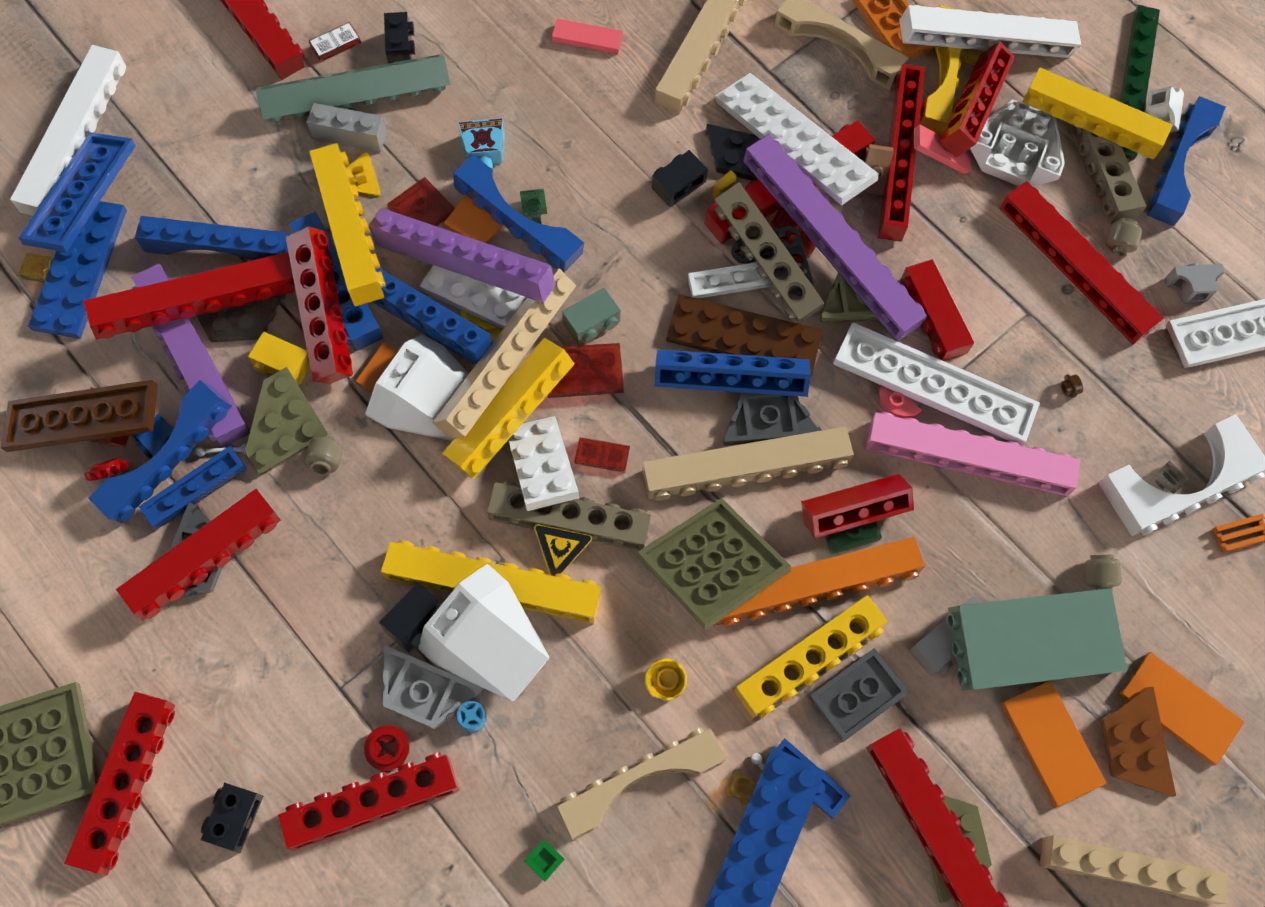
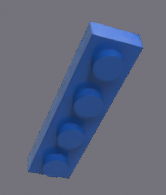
M229 446L138 507L150 525L156 530L185 511L189 502L197 503L247 468L232 447Z

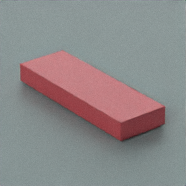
M556 19L552 33V42L614 54L619 53L623 38V31L562 19Z
M922 125L914 128V149L964 175L971 171L970 151L967 150L955 158L939 142L942 136Z

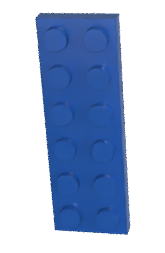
M90 132L19 236L21 243L32 247L67 252L136 145L133 139Z
M100 201L67 252L56 251L28 324L32 331L81 339L88 320L83 300L96 298L127 212L124 205Z
M772 747L705 907H770L826 771Z

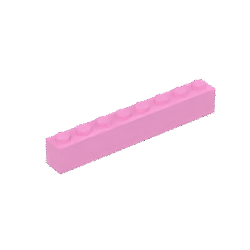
M875 412L870 422L866 450L1067 497L1077 488L1080 459L1071 458L1070 455L1065 453H1049L1043 448H1028L1020 446L1019 443L1013 441L1002 442L995 440L991 436H976L965 430H950L940 424H924L914 418L903 419L894 417L893 414L888 412Z

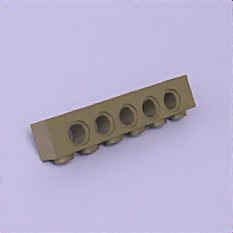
M1070 123L1071 133L1077 140L1079 152L1085 160L1087 172L1092 177L1095 192L1101 199L1103 212L1107 215L1110 224L1118 221L1120 218L1137 219L1146 208V204L1122 147Z
M740 182L715 198L717 207L714 208L717 216L721 221L726 219L731 226L728 228L729 233L735 241L740 239L744 245L741 248L749 261L754 259L758 265L755 268L763 281L768 279L772 285L769 288L777 301L782 299L786 305L784 311L790 320L796 319L798 324L822 309L824 301ZM741 210L746 213V216L741 220L733 218L734 212ZM751 230H756L760 233V236L754 240L747 238L746 235ZM764 250H771L774 256L769 260L761 258L760 254ZM782 269L788 273V276L783 280H778L774 274L777 270ZM797 289L801 291L802 297L798 300L790 299L788 294L791 290Z
M504 481L502 484L496 482L494 484L487 511L489 520L534 529L535 525L541 524L589 534L592 536V542L635 551L645 548L651 514H646V511L642 509L632 508L627 510L620 508L619 505L614 503L602 505L595 503L590 498L581 497L579 500L575 499L550 505L551 510L546 514H542L537 511L538 509L527 511L526 505L521 508H514L512 506V503L516 500L524 501L522 490L515 483ZM567 511H574L577 513V516L573 519H567L563 514ZM593 516H599L603 521L595 525L590 523L589 519ZM624 521L629 527L625 530H619L615 527V524Z

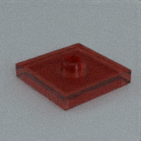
M425 177L387 203L388 209L392 212L434 226H438L445 221L455 209Z

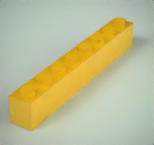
M338 143L309 151L346 286L354 306L384 298L381 287H385L386 284L382 272L376 271V269L381 267L376 253L371 254L375 247L371 236H366V233L370 232L365 218L361 219L360 217L365 214L361 202H356L355 200L360 197L356 185H351V182H355L351 168H346V166L350 165L346 152L340 151Z
M399 540L398 543L389 542L381 570L383 577L387 580L410 585L419 583L424 588L452 593L460 582L486 564H489L509 582L523 609L592 624L595 623L601 596V586H597L595 581L582 579L581 582L570 580L571 577L564 574L550 576L536 568H529L528 571L518 569L517 565L504 562L502 565L494 564L492 560L485 557H477L475 560L466 558L465 554L451 551L450 554L442 553L440 549L433 546H424V548L414 547L413 543L405 540Z

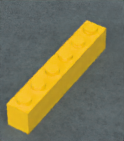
M1040 67L1022 101L1032 108L1039 109L1055 118L1064 120L1153 160L1164 146L1173 126L1168 122Z
M544 338L507 379L467 435L454 439L442 454L457 469L473 480L573 367L575 363L566 351Z

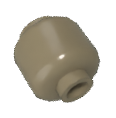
M1120 218L1110 225L1106 245L1112 249L1113 254L1126 256L1127 253L1137 250L1142 234V229L1138 226V222L1129 218Z
M331 436L314 438L309 443L305 463L312 473L326 476L338 469L343 449Z
M1113 554L1090 555V559L1084 562L1085 583L1087 586L1100 590L1119 586L1122 583L1121 563L1118 559L1113 558Z

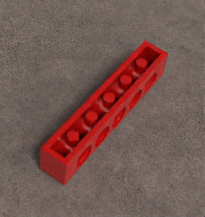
M1000 41L979 55L939 141L955 158L977 144L1015 58Z
M308 226L286 236V242L313 382L331 384L353 375L352 360L347 345V335L339 304L338 288L335 283L328 238L325 231Z
M134 691L64 864L108 875L109 871L115 867L119 858L117 851L121 841L127 837L131 825L129 821L132 813L138 809L141 803L142 794L140 793L144 783L148 782L152 775L153 760L163 747V735L166 727L170 726L175 716L174 704L164 699ZM151 720L152 725L150 730L146 733H143V724L146 721ZM139 747L140 756L135 761H132L131 753ZM128 775L129 783L125 789L121 790L119 786L120 781ZM116 804L117 813L113 818L109 819L108 810L112 805ZM104 833L106 837L105 843L101 848H98L96 845L97 838L100 834Z
M441 752L425 757L426 762L414 765V762L399 766L396 773L387 775L386 772L371 776L368 783L359 785V782H354L343 786L340 793L331 795V792H326L315 796L312 803L303 805V802H298L285 808L286 812L278 814L286 848L295 851L460 791L450 758L447 754L442 756ZM425 772L431 773V783L426 787H420L418 785L419 776ZM402 782L404 784V792L399 797H392L390 793L392 785ZM369 792H374L376 794V802L371 807H364V796ZM341 802H346L348 805L346 815L337 818L335 815L336 806ZM313 812H318L320 816L319 823L315 827L309 828L307 825L308 816Z

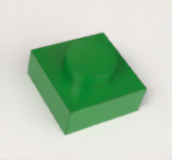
M543 839L524 862L546 882L565 859Z

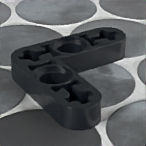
M793 226L773 230L779 239L786 238L788 232L797 235L793 239L792 244H789L788 241H782L791 256H802L803 263L800 269L802 271L806 269L807 273H804V275L814 287L799 230ZM760 234L753 237H749V239H757L760 236ZM740 240L737 241L731 249L733 258L742 264L753 262L754 259L749 261L747 257L742 258L741 255H737L740 247L744 246ZM771 250L767 252L762 251L760 254L761 258L774 255ZM797 289L793 290V292L796 295L802 297L801 291Z

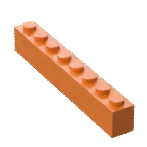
M914 536L791 567V571L722 618L716 625L724 624V627H729L740 623V619L750 617V620H757L765 617L767 612L776 611L777 614L791 610V606L801 604L802 607L816 604L818 599L827 597L828 601L842 597L845 592L852 591L853 594L867 591L868 587L878 584V587L881 588L893 584V580L903 578L904 581L919 577V573L925 568L916 538Z

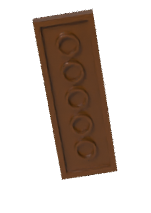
M678 294L666 341L711 353L809 359L812 376L823 330Z
M153 380L8 401L1 449L6 452L153 432L158 384Z

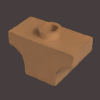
M869 144V148L866 147L863 162L878 173V181L867 187L862 193L883 196L894 152L892 147Z

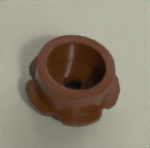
M1066 374L1064 381H1061V389L1064 395L1075 398L1078 394L1083 393V384L1077 374L1071 376Z

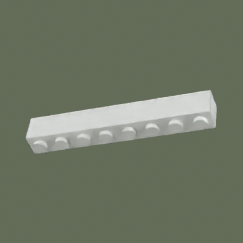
M909 5L899 19L902 41L908 44L986 51L1000 41L1011 53L1070 58L1081 46L1077 21H1067L1064 19L1057 20L1044 17L1037 18Z
M95 45L90 47L10 199L20 213L34 216L88 134L96 130L97 122L105 112L106 105L111 95L115 93L116 85L126 70V65L118 51Z

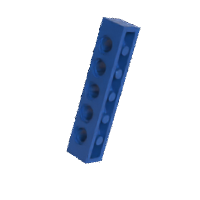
M315 211L289 223L292 230L291 234L308 226L326 232L330 257L333 263L334 278L338 280L335 283L338 288L337 293L342 310L344 329L347 335V345L352 343L357 352L384 339L381 329L367 303L354 306L346 286L337 249L317 212ZM344 299H349L345 303H340ZM353 319H360L356 323H350Z
M376 269L377 272H382L386 286L381 287L384 298L372 301V303L475 365L493 343L488 332L384 270Z
M657 350L654 387L808 397L811 377L810 360Z

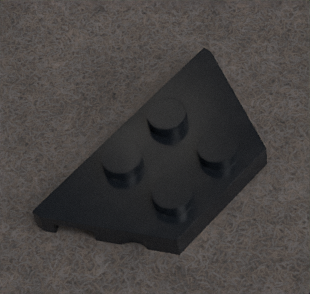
M707 124L706 135H708L710 141V150L714 157L716 172L727 174L731 170L738 178L751 181L759 180L743 160L746 149L761 139L753 134Z

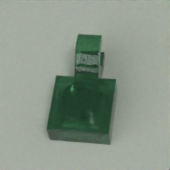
M544 189L520 191L523 216H531L532 221L542 224L541 215L547 214Z

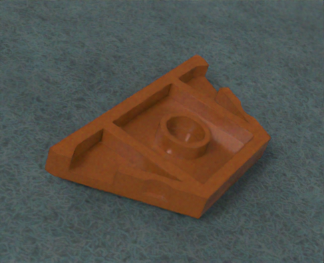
M1146 687L1137 696L1127 700L1116 711L1110 712L1100 720L1111 776L1162 793L1163 795L1174 797L1176 792L1154 687Z

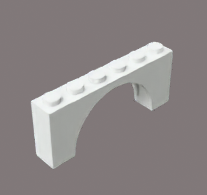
M1236 414L1214 424L1204 433L1212 451L1213 470L1208 484L1202 491L1192 494H1173L1159 490L1138 476L1130 465L1108 474L1098 483L1131 536L1139 533L1146 536L1157 530L1158 527L1156 525L1161 522L1166 526L1180 518L1178 514L1182 512L1189 515L1200 509L1201 503L1206 501L1208 505L1223 497L1221 493L1228 491L1229 494H1232L1244 487L1242 483L1249 481L1250 484H1253L1265 477L1263 474L1265 471V456Z

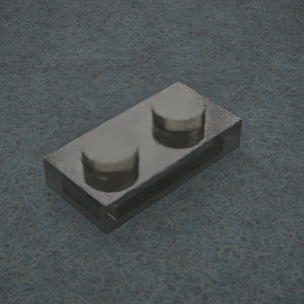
M1170 461L1154 474L1157 478L1155 480L1156 483L1164 491H1171L1173 494L1188 480Z

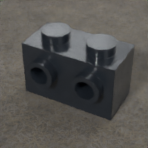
M407 12L384 13L385 53L388 63L412 59V55H415L414 40H411V36H415L413 21H409Z
M688 150L684 154L677 155L671 163L665 167H659L652 175V189L671 207L706 183L708 168Z
M417 583L379 621V624L389 637L407 652H410L413 647L420 644L424 626L442 603Z
M224 782L223 787L219 788L214 795L213 805L215 806L211 815L206 817L202 824L201 834L203 835L201 841L241 853L264 796Z

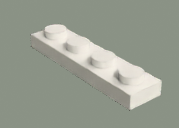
M756 262L688 273L691 296L696 299L772 287L768 279L763 281L755 269L758 267ZM780 269L775 272L774 276L778 280H783L787 278L788 274L785 270Z

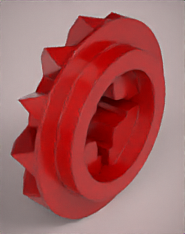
M120 457L89 467V471L84 473L86 480L96 481L125 471L129 467L127 459L121 460Z
M393 725L380 726L374 729L365 741V758L377 770L394 771L404 764L407 756L410 754V741L400 728ZM379 740L387 744L394 741L392 749L396 755L393 756L388 753L381 755L383 748Z

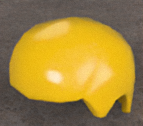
M661 658L652 662L646 670L644 684L652 697L669 701L683 693L687 684V673L682 664L674 659Z

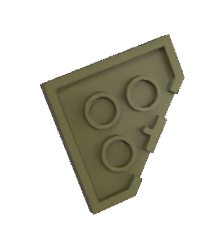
M287 367L263 380L245 449L246 455L258 474L265 472L308 447L312 439L328 435Z

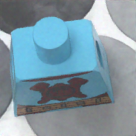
M503 118L458 122L460 139L466 158L468 159L474 154L489 166L493 173V165L501 164L503 161L505 138Z

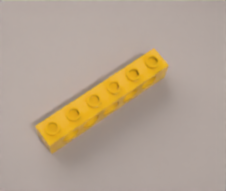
M867 595L736 686L733 692L753 719L758 715L764 718L776 709L773 704L781 699L785 703L798 693L795 690L803 683L808 687L820 678L817 673L824 668L829 672L841 663L839 659L846 653L852 656L863 647L861 642L869 638L873 641L884 633L882 627L888 621ZM849 624H858L861 628V634L853 633L850 630ZM828 638L837 639L840 643V649L831 648L828 644ZM814 653L819 659V664H810L806 659V654ZM791 668L795 670L797 679H787L784 675V669ZM765 683L771 684L775 688V695L768 696L764 694L762 685Z

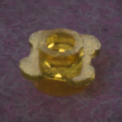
M736 771L732 774L733 780L730 786L726 787L725 793L729 798L734 797L740 800L742 805H748L757 780L744 776L741 771ZM740 785L744 786L743 791L739 790Z

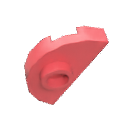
M882 385L879 386V404L885 412L900 418H915L922 413V410L909 397Z

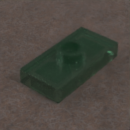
M875 521L827 535L825 539L831 554L879 541L882 539V535Z

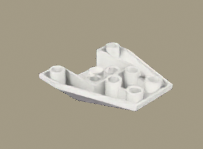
M1013 99L988 117L977 144L970 148L982 172L1017 186L1022 185L1026 181L1033 187L1056 181L1060 178L1065 164L1056 118Z
M421 334L403 344L375 384L365 415L390 429L453 441L454 439L451 440L432 422L469 373L443 345Z
M486 564L457 585L424 626L418 647L438 668L511 701L517 699L550 658L509 582L489 564Z

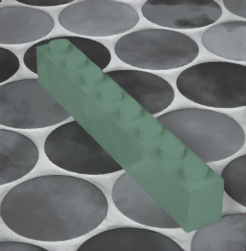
M444 54L257 87L256 95L263 120L269 119L270 122L283 120L285 115L293 114L294 118L308 115L307 111H311L313 103L333 107L340 106V108L346 109L353 107L355 102L363 101V104L366 105L376 103L377 98L386 97V100H394L400 98V94L409 93V96L423 94L425 89L432 88V92L442 91L446 89L447 85H450Z

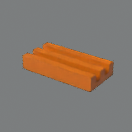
M1264 514L1213 528L1212 531L1222 552L1226 553L1265 542ZM1256 523L1257 525L1255 527L1244 529L1222 536L1221 532L1242 527L1245 525ZM1256 532H1260L1262 535L1230 545H1226L1225 542Z

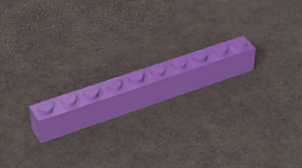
M768 134L748 147L743 162L897 341H900L918 328L927 317L923 307L909 296L907 289L896 281L890 269L877 259L875 252L870 247L864 244L858 232L851 229L845 222L843 215L831 206L826 195L818 191L812 179L805 175L799 169L797 162L786 154L780 142L774 140Z

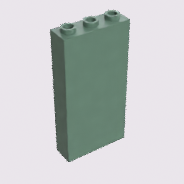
M1112 588L966 604L948 608L947 623L949 628L952 629V652L957 659L958 669L956 676L962 691L1128 671Z

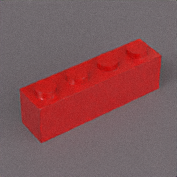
M933 259L906 267L900 279V284L907 289L909 296L923 307L924 313L927 315L921 324V328L931 341L933 353L938 355V358L942 361L968 354L974 345V341Z
M900 474L804 500L801 501L804 524L816 539L914 510L913 488Z

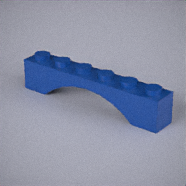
M1201 96L1197 98L1194 104H1188L1183 114V117H1186V119L1180 123L1179 131H1176V134L1179 136L1174 139L1169 148L1172 154L1171 156L1168 155L1163 163L1162 169L1165 170L1164 174L1161 173L1155 183V187L1158 189L1152 193L1147 205L1150 206L1147 216L1175 226L1184 215L1191 197L1184 175V163L1190 147L1199 141L1209 138L1219 125L1226 106Z
M474 154L453 172L454 187L461 195H467L472 199L477 208L487 211L496 223L503 224L516 239H522L527 243L532 252L542 255L552 268H560L565 273L583 254L584 242L567 228L539 224L515 211L498 191L491 168Z
M141 216L135 239L143 251L147 253L170 255L185 250H207L256 260L288 252L286 236H289L288 232Z
M199 380L181 399L180 413L175 428L160 451L147 463L134 471L121 476L107 478L88 499L110 520L123 523L135 514V509L153 495L154 489L162 481L171 476L172 470L180 461L185 460L190 455L195 445L208 436L210 429L227 416L228 410L232 405L211 385Z

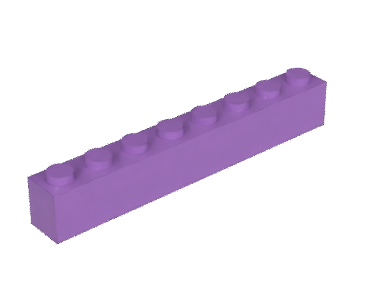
M383 208L380 209L368 225L378 246L541 303L545 302L556 285L551 265Z
M160 263L131 276L136 285L132 289L169 280ZM179 319L168 322L165 325L153 326L152 328L159 340L164 339L167 344L163 346L166 355L170 360L174 359L177 365L173 366L180 380L185 379L188 384L184 386L186 393L199 380H202L211 385L232 405L228 410L227 416L210 429L208 436L212 442L217 440L224 448L249 435L250 430L191 319Z

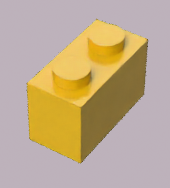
M264 331L248 355L253 364V369L262 375H267V373L273 375L287 367L298 386L310 369L307 350Z

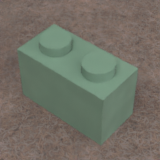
M602 288L563 310L562 322L576 343L580 345L583 342L587 343L594 340L604 330L615 328L620 322L621 310L607 290Z

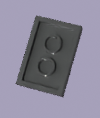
M873 648L812 693L809 698L840 740L844 742L909 692L877 650Z

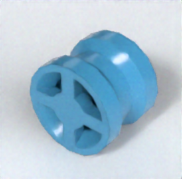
M467 701L459 707L457 720L465 731L477 732L484 727L487 716L480 703Z

